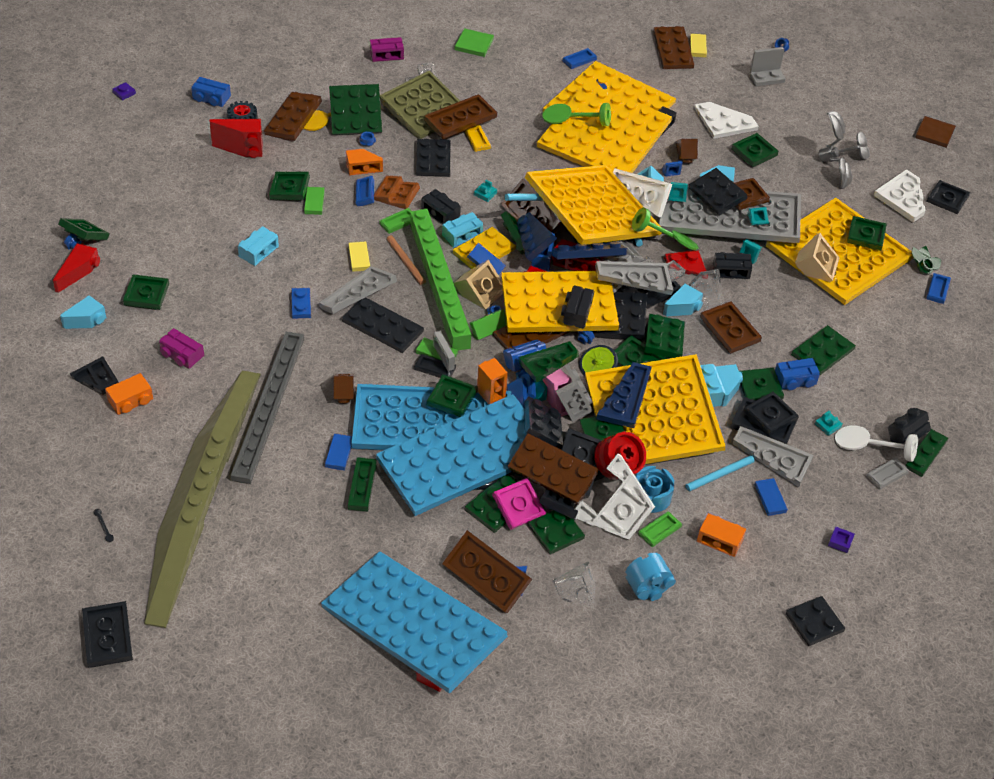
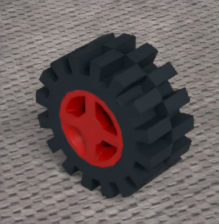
M236 101L234 104H230V107L228 106L227 117L228 119H258L257 108L253 103H248V101H245V103L243 101H240V103Z

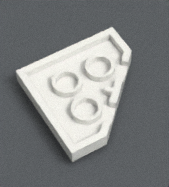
M704 102L694 106L695 111L713 139L758 130L759 126L753 117L712 102Z
M905 170L875 190L874 196L913 223L924 216L926 211L923 205L922 189H920V178L908 170Z

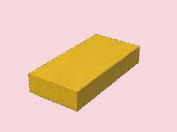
M480 125L465 130L475 152L491 149V145Z

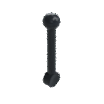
M95 509L94 515L99 519L106 535V541L112 542L114 536L109 533L101 516L102 511Z

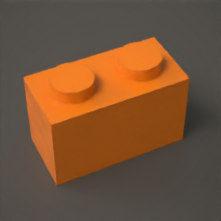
M495 358L478 365L477 392L488 405L506 397L508 372Z
M141 373L105 388L107 400L118 415L128 413L133 408L139 405H146L153 400L152 388Z
M708 513L699 530L697 542L735 557L743 542L746 528Z

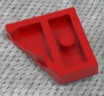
M699 250L667 253L664 255L668 270L679 271L688 275L693 273L701 275V278H707L708 273Z

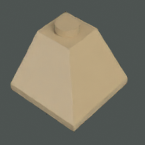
M819 233L798 252L795 264L805 276L831 282L833 281L840 257Z
M489 260L469 270L454 282L461 296L483 309H487L503 294L501 278Z

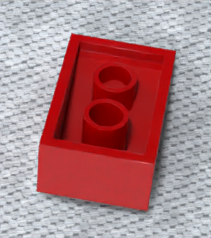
M261 119L209 120L213 147L243 157H262Z

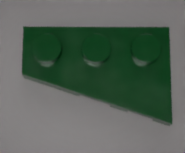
M568 341L520 356L519 364L537 383L578 358L579 351Z

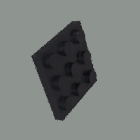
M615 292L614 299L619 329L592 331L595 338L628 339L630 336H633L636 339H644L648 293Z

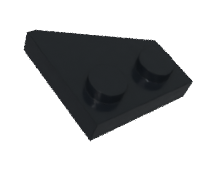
M103 356L70 373L72 379L102 395L106 394L105 388L119 383Z
M548 489L545 490L539 503L544 505L545 508L555 510L574 520L578 514V510L573 508L575 503Z

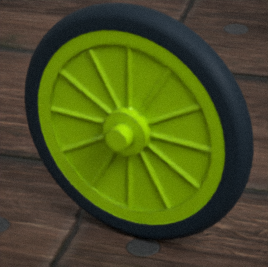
M593 346L582 354L579 361L580 371L585 376V372L616 368L618 356L608 346Z

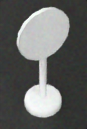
M846 426L835 434L836 444L846 450H858L867 446L868 443L904 449V458L910 462L914 461L917 452L918 437L915 434L908 435L905 444L870 439L868 430L860 426Z

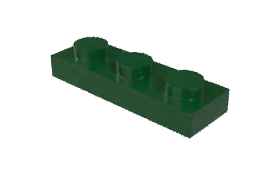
M505 211L501 214L504 220L503 225L510 231V238L517 244L516 249L523 255L525 252L516 224L517 220Z
M931 429L917 448L914 461H908L905 467L916 475L923 477L949 438Z
M357 457L348 501V510L369 511L377 459Z

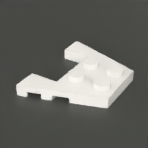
M617 454L607 469L622 480L623 483L599 514L581 501L575 508L578 510L575 519L630 539L655 506L622 455Z

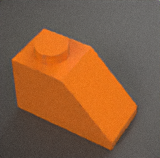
M364 149L346 150V164L349 176L383 172L382 157Z

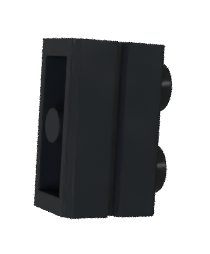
M437 189L432 190L421 199V209H428L429 215L441 224L460 217L461 206L459 203L452 201L445 193H441Z
M715 253L713 260L714 277L750 279L752 272L751 254Z
M574 285L571 292H567L565 299L567 305H563L561 316H564V324L574 325L582 329L585 328L593 302L594 290L583 289V287Z
M910 408L902 417L896 418L895 422L888 426V431L891 435L890 441L905 444L910 434H915L920 439L931 430L930 422H928V412L918 408Z

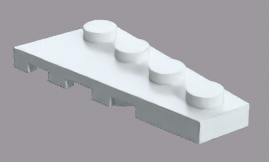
M614 168L613 173L640 204L658 217H662L672 184Z

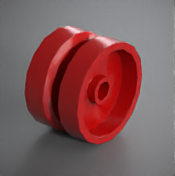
M624 431L607 437L598 443L595 450L596 466L602 475L609 479H619L607 469L617 454L622 455L633 474L642 470L646 463L647 452L644 443L631 432Z

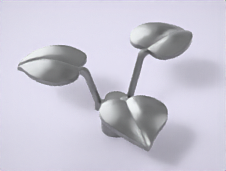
M832 111L826 114L830 118L832 129L837 139L831 144L826 145V148L820 149L819 157L822 162H839L841 189L851 184L852 172L850 165L846 163L845 159L837 158L839 153L859 149L860 157L868 159L870 151L863 132H859L856 135L858 146L841 150L833 146L844 138L845 124L842 116Z

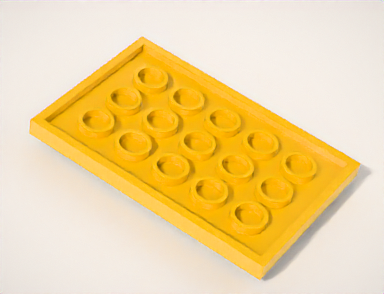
M596 271L501 273L508 333L609 331L619 329L612 282L598 280ZM574 285L595 291L589 316L583 329L574 325L564 324V316H561L563 305H567L565 302L567 292H571Z

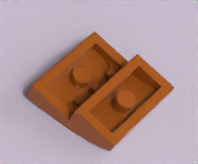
M386 176L374 194V200L407 209L420 189L419 183L403 182L402 176Z

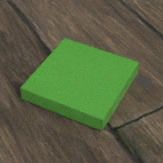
M464 28L455 45V50L485 57L494 39V35Z

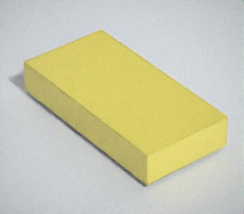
M690 34V50L693 57H706V35Z
M366 241L349 243L352 272L365 271L370 267Z

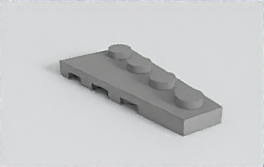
M596 262L595 268L598 280L672 295L673 287L667 263Z
M370 266L319 303L320 308L334 314L397 282L396 275Z
M740 426L732 443L798 487L814 456Z

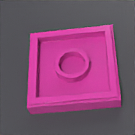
M528 478L497 490L492 494L510 530L546 514Z

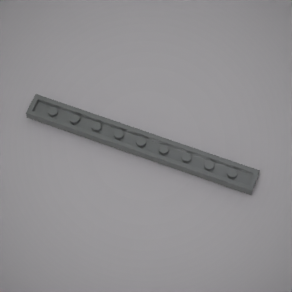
M285 332L231 473L232 481L251 484L303 345L304 334Z

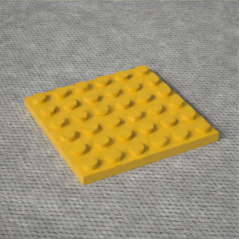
M595 61L543 107L542 112L554 104L567 105L585 82L599 88L602 87L598 83H605L607 89L604 90L657 111L662 106L670 108L676 102V98Z
M585 82L567 105L570 106L572 113L599 112L600 106L603 103H609L611 107L610 125L602 126L599 117H570L562 123L551 124L537 141V147L584 167L607 165L612 172L616 168L633 173L670 124L672 116Z
M607 165L527 172L524 177L581 245L662 234V232L648 225L640 232L632 229L633 218L643 206ZM651 216L650 222L660 226Z
M834 198L800 220L799 243L767 241L766 243L767 248L804 275L795 264L798 252L813 237L820 233L840 257L835 275L831 282L809 276L806 277L844 305L913 259L911 250L887 233H885L881 251L847 243L852 217H864L837 198Z
M697 354L640 363L652 366L635 428L623 426L625 432L635 434L644 443L647 452L645 464L725 451L724 439ZM631 365L585 372V379L590 398L593 402L592 406L595 416L602 410L604 403L611 397L614 389L620 384L622 377Z

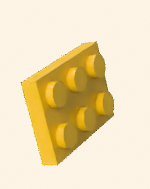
M491 227L454 248L453 254L473 269L477 265L468 259L467 256L478 243L498 259L514 251L516 245L494 227Z

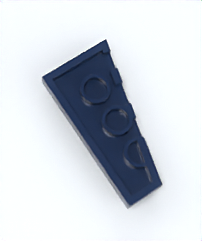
M530 212L522 215L516 223L525 256L529 261L536 258L557 239Z
M616 241L586 245L576 244L575 246L559 245L558 248H552V256L556 259L627 255V248Z
M633 362L622 377L620 384L614 389L611 397L604 403L602 410L597 413L596 419L635 428L652 366Z

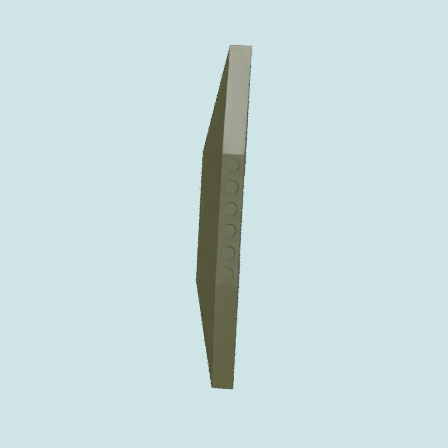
M241 371L193 443L157 535L145 625L161 628L167 627L204 528L205 517L225 464L231 456L261 373Z

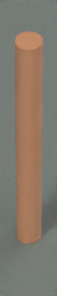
M392 235L388 236L387 241L420 285L426 283L424 277Z

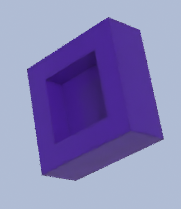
M126 82L112 89L113 93L122 101L136 94L135 89Z
M835 526L828 546L848 553L855 533Z

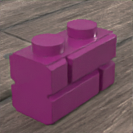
M402 38L370 39L372 62L404 60Z
M175 328L170 330L159 341L161 354L165 358L170 357L175 360L177 365L181 367L185 366L190 369L204 357L203 345Z

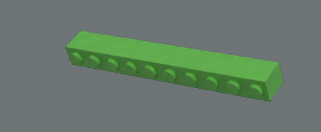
M428 209L410 211V227L450 345L458 351L471 349V332Z

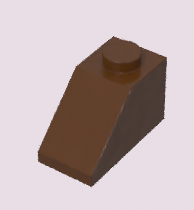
M679 139L676 141L678 160H683V163H693V160L698 159V139Z
M354 374L334 375V399H338V403H349L350 399H354Z

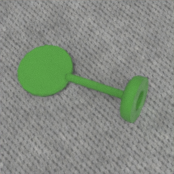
M603 103L600 106L599 112L572 113L570 106L554 104L545 109L543 119L549 124H559L570 117H599L602 126H609L611 122V107L609 103Z
M643 207L635 214L632 221L633 230L640 232L648 225L670 237H674L687 248L698 250V245L686 235L675 230L670 232L650 222L651 213L647 208Z

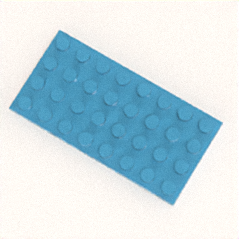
M357 384L352 448L386 450L459 417L427 405V399L435 387ZM506 391V397L510 396L511 391ZM478 392L464 415L488 405Z
M514 394L381 451L376 454V459L410 510L417 516L513 472L508 469V465L527 435L525 433V409Z
M380 551L321 603L322 608L449 694L508 637L506 630Z

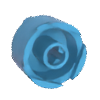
M656 466L644 467L636 474L637 480L655 506L651 513L661 512L668 508L674 491V478L671 473L663 468L662 470L655 469Z
M649 553V557L642 559V557L635 559L625 571L627 576L625 577L638 599L646 600L650 598L651 601L660 599L662 593L672 587L676 580L662 556L658 553Z

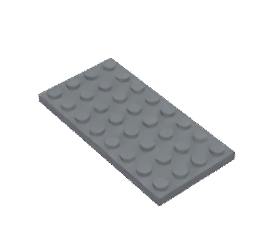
M688 185L686 202L670 201L668 196L659 225L670 232L675 230L683 234L799 243L801 194L765 191L769 195L770 201L749 208L767 207L769 224L751 226L747 215L749 208L738 210L735 206L719 216L695 195Z

